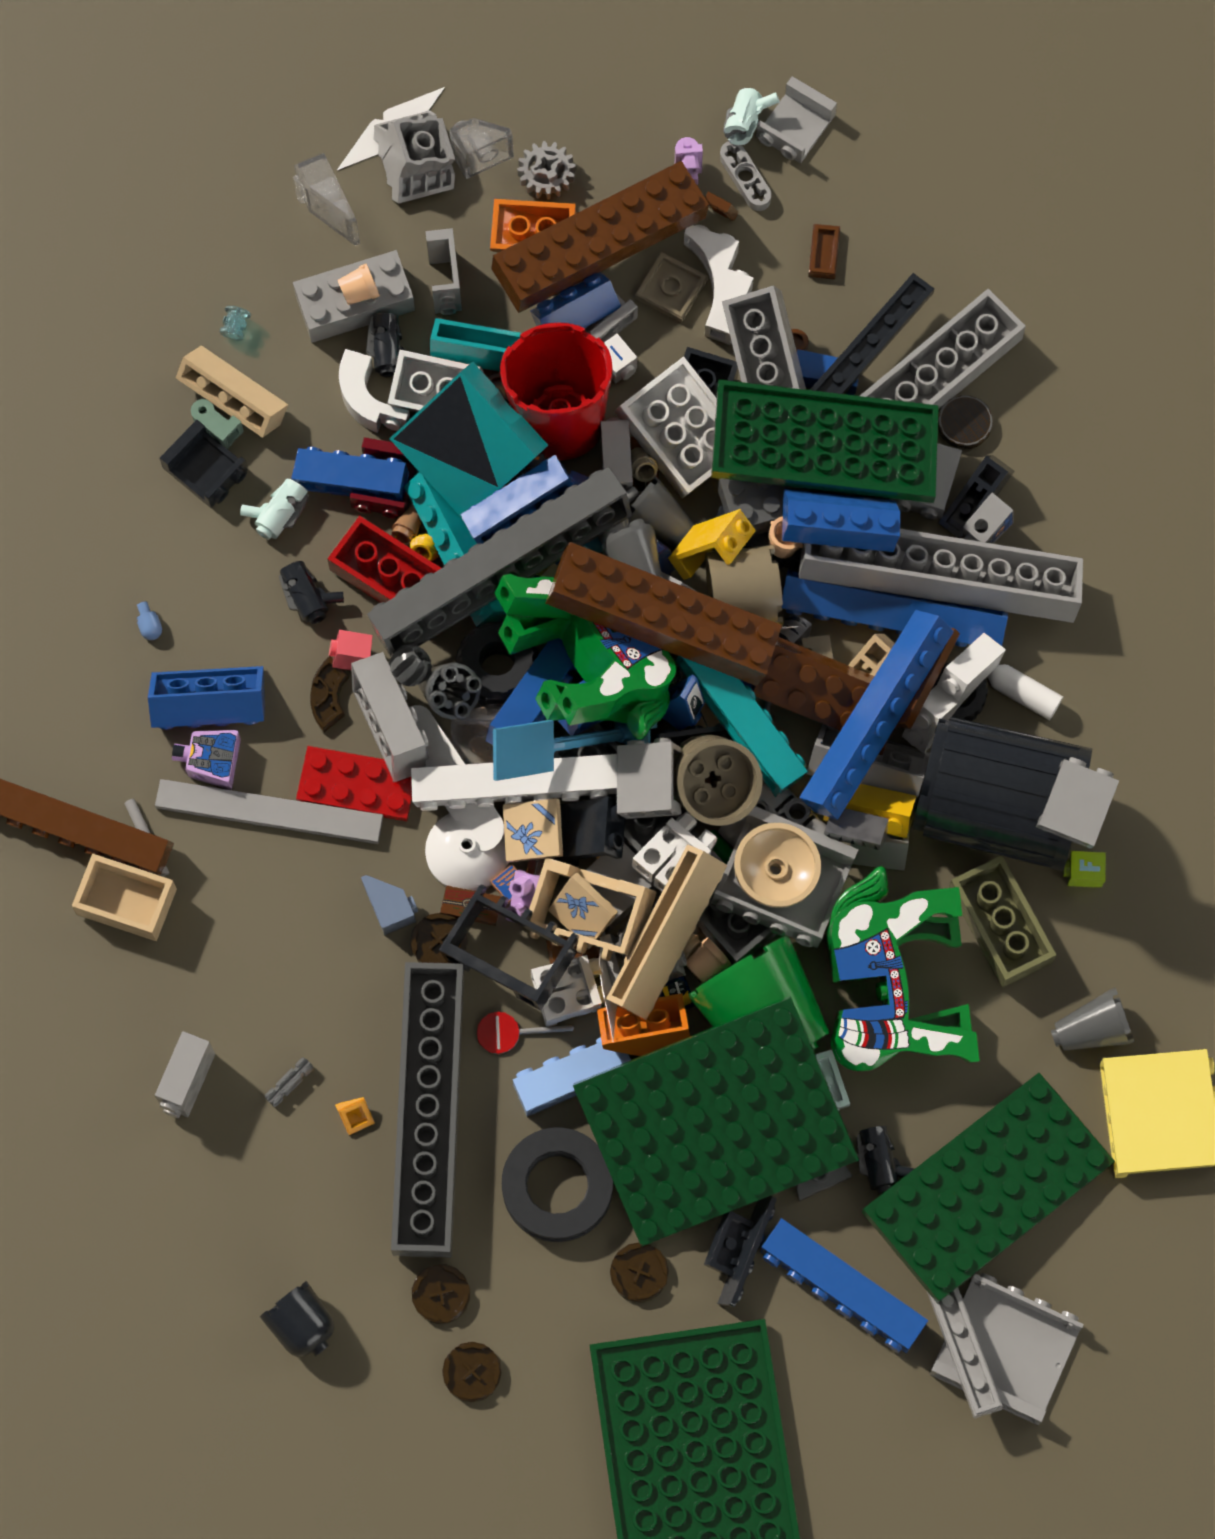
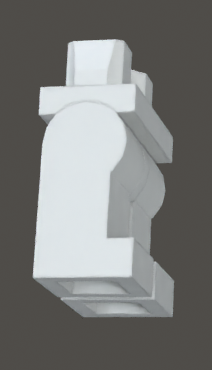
M685 812L676 820L671 818L666 823V826L633 857L632 867L650 883L654 881V886L662 892L687 844L711 855V851L717 842V837L706 829L698 838L693 836L690 832L697 825V821Z
M585 955L571 961L541 1010L546 1027L557 1025L558 1022L573 1017L597 1012V1009L605 1004L602 985L596 986L594 979L602 974L599 958L588 960V956ZM553 964L531 969V979L535 989L539 988Z

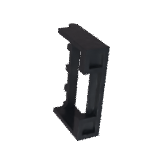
M481 884L439 951L445 960L452 964H463L464 970L467 972L473 969L512 990L516 998L541 1011L577 952L574 946L579 939V935L572 933L566 941L553 934L557 928L556 923L551 921L546 929L530 922L529 920L533 914V911L527 908L522 916H519L505 908L509 901L507 897L502 896L497 904L483 897L487 887ZM484 906L563 948L538 989L458 948Z

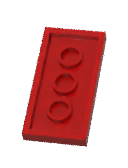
M307 746L296 801L382 814L384 818L408 822L412 802V776L394 782L384 759Z

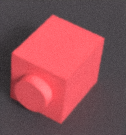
M339 630L337 639L331 640L329 656L333 657L332 668L352 671L351 663L370 657L373 635Z

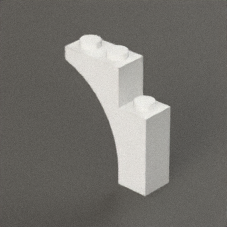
M692 225L685 230L684 245L691 249L701 260L708 272L713 288L714 299L705 325V336L730 345L732 341L722 301L751 293L753 277H750L749 274L741 270H731L738 254V240H735L729 234L712 232L703 225Z
M985 633L977 638L945 667L938 684L930 691L912 728L905 729L902 737L922 753H925L933 743L939 718L949 720L973 690L999 665L1006 649Z

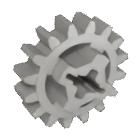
M543 141L540 148L535 143L532 144V152L525 149L524 158H519L518 160L519 168H517L518 177H521L520 185H527L526 190L528 194L536 191V198L546 194V198L550 199L551 193H555L560 197L561 189L568 191L569 182H574L575 180L573 173L576 172V166L573 164L572 154L566 155V147L558 150L556 142L551 147H547L546 141ZM535 161V165L531 166V170H529L530 165ZM564 170L562 177L558 180V176L561 175L562 171Z

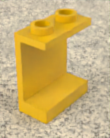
M738 509L694 525L668 559L683 580L693 576L705 560V553L711 552L713 548L717 550L727 565L731 564L756 530L742 510Z

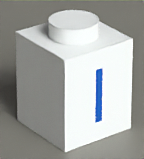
M615 334L604 343L612 359V380L617 383L621 379L627 380L636 372L637 356L622 338Z

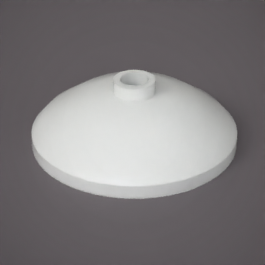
M450 813L433 826L426 841L425 854L428 867L433 876L444 886L447 885L476 891L481 884L488 888L491 886L490 881L504 871L509 864L506 861L504 833L497 846L488 851H479L471 829L465 823L454 820ZM470 841L473 845L470 849H464L462 844Z

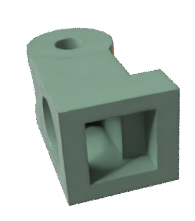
M200 399L191 406V415L194 422L196 419L205 425L207 433L227 449L244 432L240 420L234 415L227 420L215 411L214 405L209 400Z

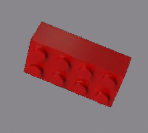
M360 515L327 558L331 572L379 603H386L394 598L400 590L410 588L419 583L426 574L435 573L442 569Z

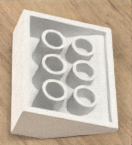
M683 356L614 411L622 420H629L630 433L645 452L657 462L658 469L682 499L711 477L716 397Z

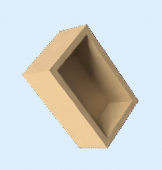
M92 854L72 908L78 916L157 941L177 888L171 879Z

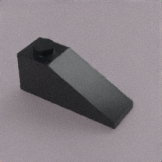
M986 455L941 518L939 524L956 537L962 539L965 523L991 493H994L996 496L1000 493L1015 471L994 455Z

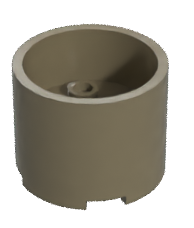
M774 545L742 548L732 563L728 565L717 551L706 552L705 569L708 596L781 624L783 627V617H778V613L782 611L783 605L779 567L776 560H771L772 554H775Z
M712 734L696 735L680 743L681 753L673 754V799L681 804V811L687 812L693 818L703 823L715 826L733 824L746 817L756 806L762 791V772L754 755L741 744ZM709 772L715 775V779L711 780V784L705 782V778L709 777Z

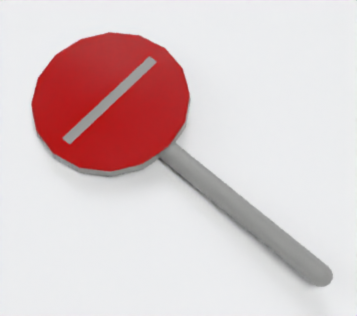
M493 1012L486 1015L480 1021L477 1027V1038L484 1050L492 1054H503L515 1047L521 1034L573 1031L574 1026L519 1029L518 1023L509 1014Z

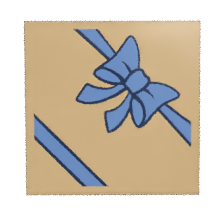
M559 799L503 805L507 862L563 856Z
M578 873L571 876L548 909L570 932L596 940L600 938L618 913L612 904L605 900ZM588 944L587 948L590 949L594 945Z

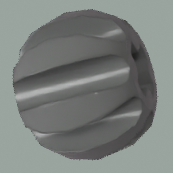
M406 644L397 648L390 658L389 665L392 675L405 686L419 685L430 675L432 669L431 659L427 652L416 644Z

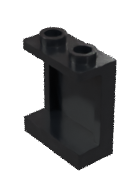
M197 419L159 458L165 471L210 508L216 503H221L227 497L228 490L235 483L239 484L243 481L248 470L246 460L242 457L237 458L208 434L205 425Z
M602 797L560 804L563 856L555 857L556 861L579 866V859L610 856L615 859L622 858L626 818L617 814L616 799Z

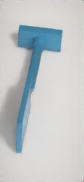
M553 720L493 729V780L500 781L554 771L555 751L614 741L627 745L628 741L638 739L633 736L626 723L614 721V729L555 739ZM650 730L644 739L640 740L644 741V744L652 743L650 742Z

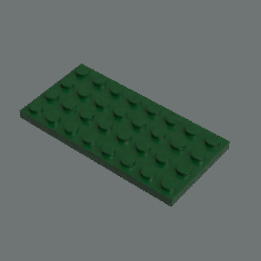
M718 380L711 477L934 503L936 498L939 405Z
M1037 1073L862 1210V1213L938 1304L1112 1166L1115 1161L1040 1073Z

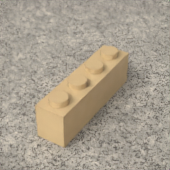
M202 345L183 357L176 375V379L230 416L234 415L243 425L262 438L281 425L288 407L287 403Z

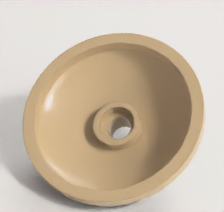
M768 823L753 829L742 839L735 854L734 870L740 887L751 899L764 906L783 908L798 904L811 894L820 877L821 859L815 843L805 832L785 823ZM778 867L780 873L777 875L773 874L770 868Z

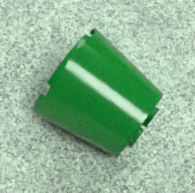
M788 935L763 948L765 952L757 957L747 956L696 988L697 991L688 994L691 1001L713 1027L791 996L813 1050L819 1047L816 1041L829 1034V1030Z

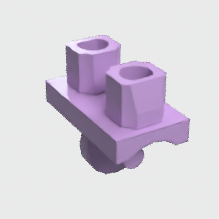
M690 137L681 138L675 146L674 164L682 160L698 185V173H702V144H698L695 139Z
M523 870L515 871L514 880L510 881L509 891L512 898L511 905L507 908L508 910L522 916L523 912L530 908L540 876L526 873Z

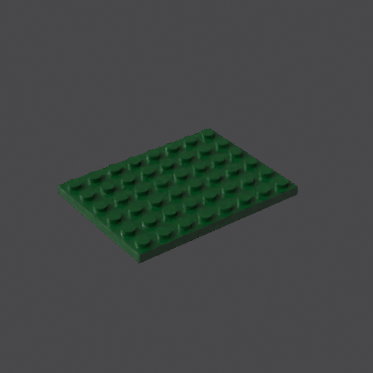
M791 996L573 1084V1088L629 1220L642 1246L859 1161L855 1147Z
M765 1319L589 1344L617 1539H800Z

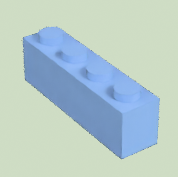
M600 1037L596 1040L597 1044L588 1048L585 1045L576 1047L569 1052L570 1055L562 1059H559L558 1056L543 1062V1067L534 1071L532 1068L520 1071L516 1074L517 1078L513 1079V1086L528 1117L577 1096L573 1088L574 1083L631 1061L629 1054L603 1049Z

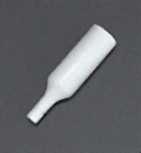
M1006 664L998 665L987 676L995 690L1049 721L1063 699L1062 695Z

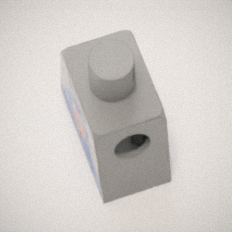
M991 493L963 526L964 539L994 544L1014 523L1013 509L994 493ZM985 530L986 532L978 533L977 531Z

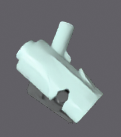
M744 88L738 92L734 106L727 110L723 132L731 144L745 145L750 141L758 124L759 113L767 107L780 103L777 93L762 98V95L752 88Z
M286 479L271 494L270 497L272 499L269 503L263 504L260 508L242 505L240 515L257 518L254 523L257 527L256 532L267 540L270 538L277 539L284 528H293L309 500V495L306 494L307 490L291 479Z

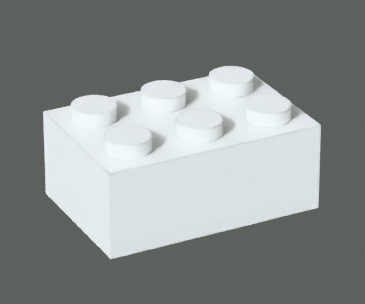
M400 350L388 404L417 413L469 364Z

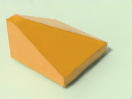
M364 1097L335 1105L348 1135L375 1124Z

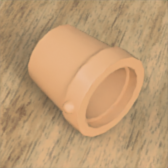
M367 264L359 266L355 271L338 279L348 305L380 297Z
M782 516L775 521H771L769 545H774L775 556L785 559L794 555L797 549L803 548L804 545L798 542L782 541Z
M708 937L701 942L697 950L687 959L688 969L702 984L732 965L723 952Z

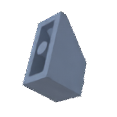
M367 875L361 877L384 935L416 922L414 913L418 912L412 896L406 897L403 889Z

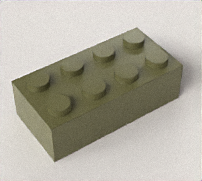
M999 856L951 879L949 888L959 887L962 915L1002 988L1054 962L1056 953L1003 856Z

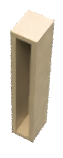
M687 844L606 998L607 1000L647 1020L663 987L667 984L675 964L681 957L686 943L694 932L704 909L708 906L717 884L721 881L727 867L726 864L705 851Z

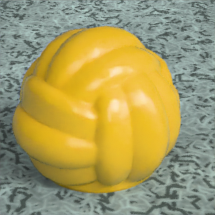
M429 534L418 535L411 540V549L431 562L438 558L439 554L435 548V543Z

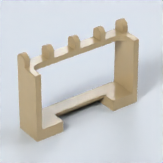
M545 858L529 908L533 911L529 921L544 929L548 926L544 922L559 875L571 878L575 873H578L592 885L636 897L621 947L577 934L579 935L577 952L584 954L588 944L603 948L602 960L610 961L614 951L626 955L625 964L649 918L657 892L644 886L624 880H616L570 864ZM556 928L554 932L555 935L564 938V936L570 937L573 933L560 928ZM530 931L531 938L538 939L540 935Z

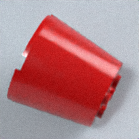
M569 323L543 324L520 334V339L511 347L508 346L504 352L500 366L501 381L511 408L520 414L548 444L540 454H544V458H551L556 455L559 461L570 460L586 454L597 444L601 437V421H604L613 372L611 355L605 343L599 337L595 338L593 335L585 332V328Z

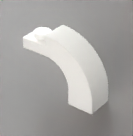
M345 349L339 368V382L342 398L347 410L358 423L371 431L378 433L381 423L391 430L398 431L410 420L409 410L388 405L374 399L367 391V383L373 369L371 356Z

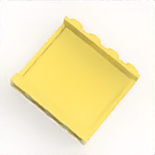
M1207 1049L1102 1059L1100 1072L1111 1156L1115 1161L1113 1164L1114 1178H1124L1128 1174L1212 1166L1215 1169V1086H1212L1211 1075H1214V1062L1212 1057L1208 1058Z

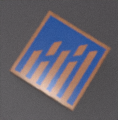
M513 864L490 881L492 887L501 897L505 896L509 899L508 905L511 903L512 898L509 891L510 881L514 880L515 871H517Z

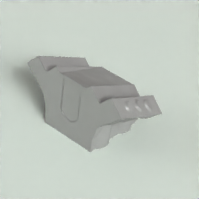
M429 110L374 125V140L379 143L378 156L383 161L387 184L392 187L393 201L402 203L454 189L455 173L452 163L455 157L443 118H437L436 114Z

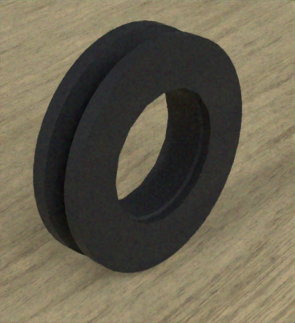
M558 1127L534 1132L515 1146L503 1168L501 1184L506 1209L513 1221L523 1231L537 1239L549 1242H566L580 1238L592 1231L602 1221L609 1209L613 1194L612 1177L598 1144L581 1132ZM562 1156L572 1159L582 1167L587 1177L588 1188L584 1199L576 1208L566 1213L553 1214L540 1209L533 1203L528 1193L527 1182L531 1171L539 1162L549 1157Z

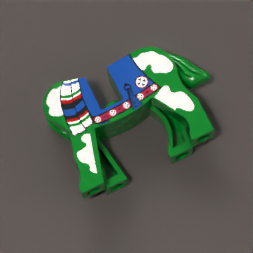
M512 574L503 575L494 594L506 613L498 634L510 655L560 638L573 665L586 682L568 684L554 680L544 681L535 700L546 719H566L569 726L603 720L622 722L627 724L636 739H644L649 730L666 714L669 707L670 694L668 687L676 673V666L669 652L545 604L554 577L522 578Z
M878 866L865 879L849 887L839 897L833 907L831 919L826 929V943L834 983L879 978L880 983L876 984V996L878 1001L882 1000V1006L837 1011L830 1038V1047L835 1059L842 1066L853 1071L873 1070L901 1051L929 1056L950 1055L960 1058L967 1063L980 1061L977 1033L973 1032L971 1027L969 1004L908 1019V982L902 956L898 948L906 942L915 940L932 941L948 948L961 947L959 917L963 915L959 887L916 891L893 902L879 903L888 895L889 888L887 871L885 867ZM940 914L947 917H933L932 915Z

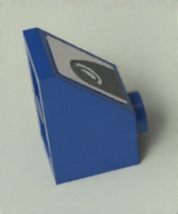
M692 674L668 688L670 703L666 714L662 718L678 731L688 726L696 725L702 716L700 711L705 704L698 679Z

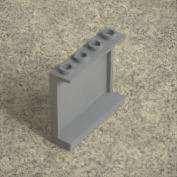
M755 806L747 816L711 904L716 905V908L724 913L733 912L742 916L748 923L764 925L774 934L780 936L788 935L795 938L803 946L818 948L831 917L833 907L838 900L859 849ZM768 823L789 824L805 832L815 843L821 859L820 877L811 894L798 904L783 908L764 906L751 899L740 887L734 870L735 854L742 839L758 826ZM778 867L770 868L773 874L777 875L780 873Z

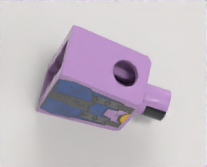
M236 730L192 732L190 746L174 744L172 760L186 762V772L190 778L232 790L241 741L239 732Z

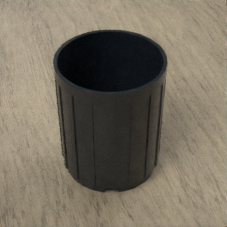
M951 717V720L939 718L913 830L923 832L924 837L1063 871L1072 841L1039 829L1036 825L1046 807L1060 770V763L1064 759L1069 761L1070 757L1087 763L1086 768L1089 769L1093 748Z

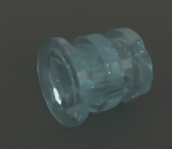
M226 306L225 312L227 317L224 316L222 321L224 327H221L219 332L226 338L243 340L242 330H246L247 322L245 320L251 318V313L240 307Z

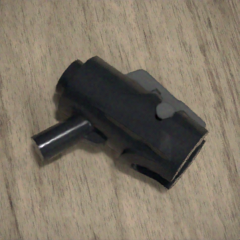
M377 313L373 315L368 325L366 353L373 357L374 369L382 377L394 376L399 351L404 350L400 346L402 334L398 315L393 313Z
M304 561L293 562L280 570L279 580L290 610L299 611L304 622L317 624L326 618L325 614L328 612L326 604L344 603L343 591L325 593L322 588H317L315 584L317 580L306 567Z
M876 1126L859 1131L860 1133L857 1135L859 1172L862 1175L868 1176L871 1190H877L878 1194H883L899 1181L898 1177L904 1178L915 1169L901 1166L898 1159L893 1158L892 1151L895 1148L886 1126Z

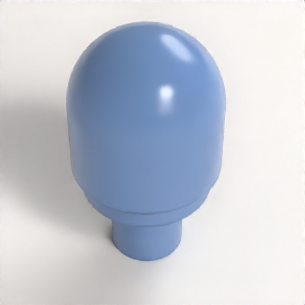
M147 601L137 604L140 616L137 617L140 633L147 640H156L162 633L160 619L155 611H150Z

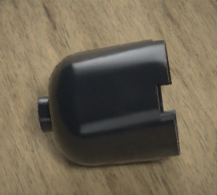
M307 1281L300 1287L298 1286L276 1302L275 1307L265 1311L260 1316L283 1347L293 1356L304 1357L312 1352L316 1357L329 1347L326 1341L333 1334L334 1321Z

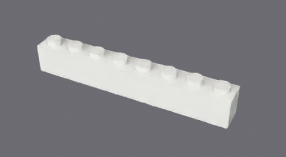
M617 754L554 758V771L500 781L493 780V763L411 768L412 802L417 807H420L422 811H434L438 809V806L449 805L450 809H462L466 807V804L477 803L478 807L494 806V802L505 801V804H513L531 799L539 801L562 797V801H577L579 796H590L591 799L608 797L607 794H617Z

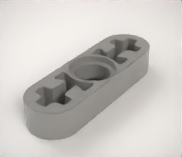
M729 141L724 143L720 150V161L744 200L752 210L763 211L767 209L771 203V190L744 147L731 144ZM728 151H731L733 154L737 153V162L739 163L737 166L732 156L727 157ZM746 170L753 174V178L750 181H742L739 179L738 174ZM755 185H756L755 190H756V192L758 193V195H759V196L764 195L763 201H760L758 198H757V199H754V194H755V193H754V190H753L752 188H753Z

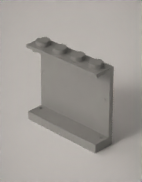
M981 1273L980 1276L974 1274L964 1295L963 1302L1003 1409L1039 1425L1043 1420L1046 1407L1084 1324L1078 1322L1079 1318L1070 1312L1062 1311L1061 1314L1052 1310V1305L1044 1300L1035 1298V1301L1024 1297L1025 1293L1016 1287L1008 1286V1288L996 1284L997 1279L988 1274ZM944 1340L929 1375L963 1390Z

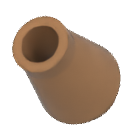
M413 503L392 525V537L405 545H409L411 540L417 537L421 525V519Z

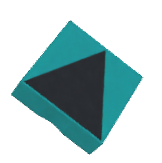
M474 362L454 377L390 438L395 446L460 517L471 506L480 503L495 491L501 489L548 446L532 426L508 405L500 391Z

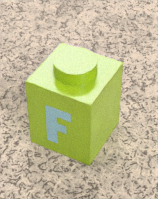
M1071 851L1063 870V877H1068V886L1102 888L1105 882L1106 852Z

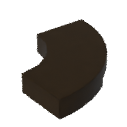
M331 656L316 671L310 692V705L313 717L323 733L345 716L339 704V694L342 686L349 679L343 669L332 668L333 658Z

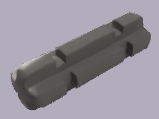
M304 1057L295 1064V1068H291L275 1084L276 1087L271 1088L265 1094L266 1100L272 1106H278L284 1100L283 1096H288L303 1081L302 1077H307L311 1073L313 1065Z

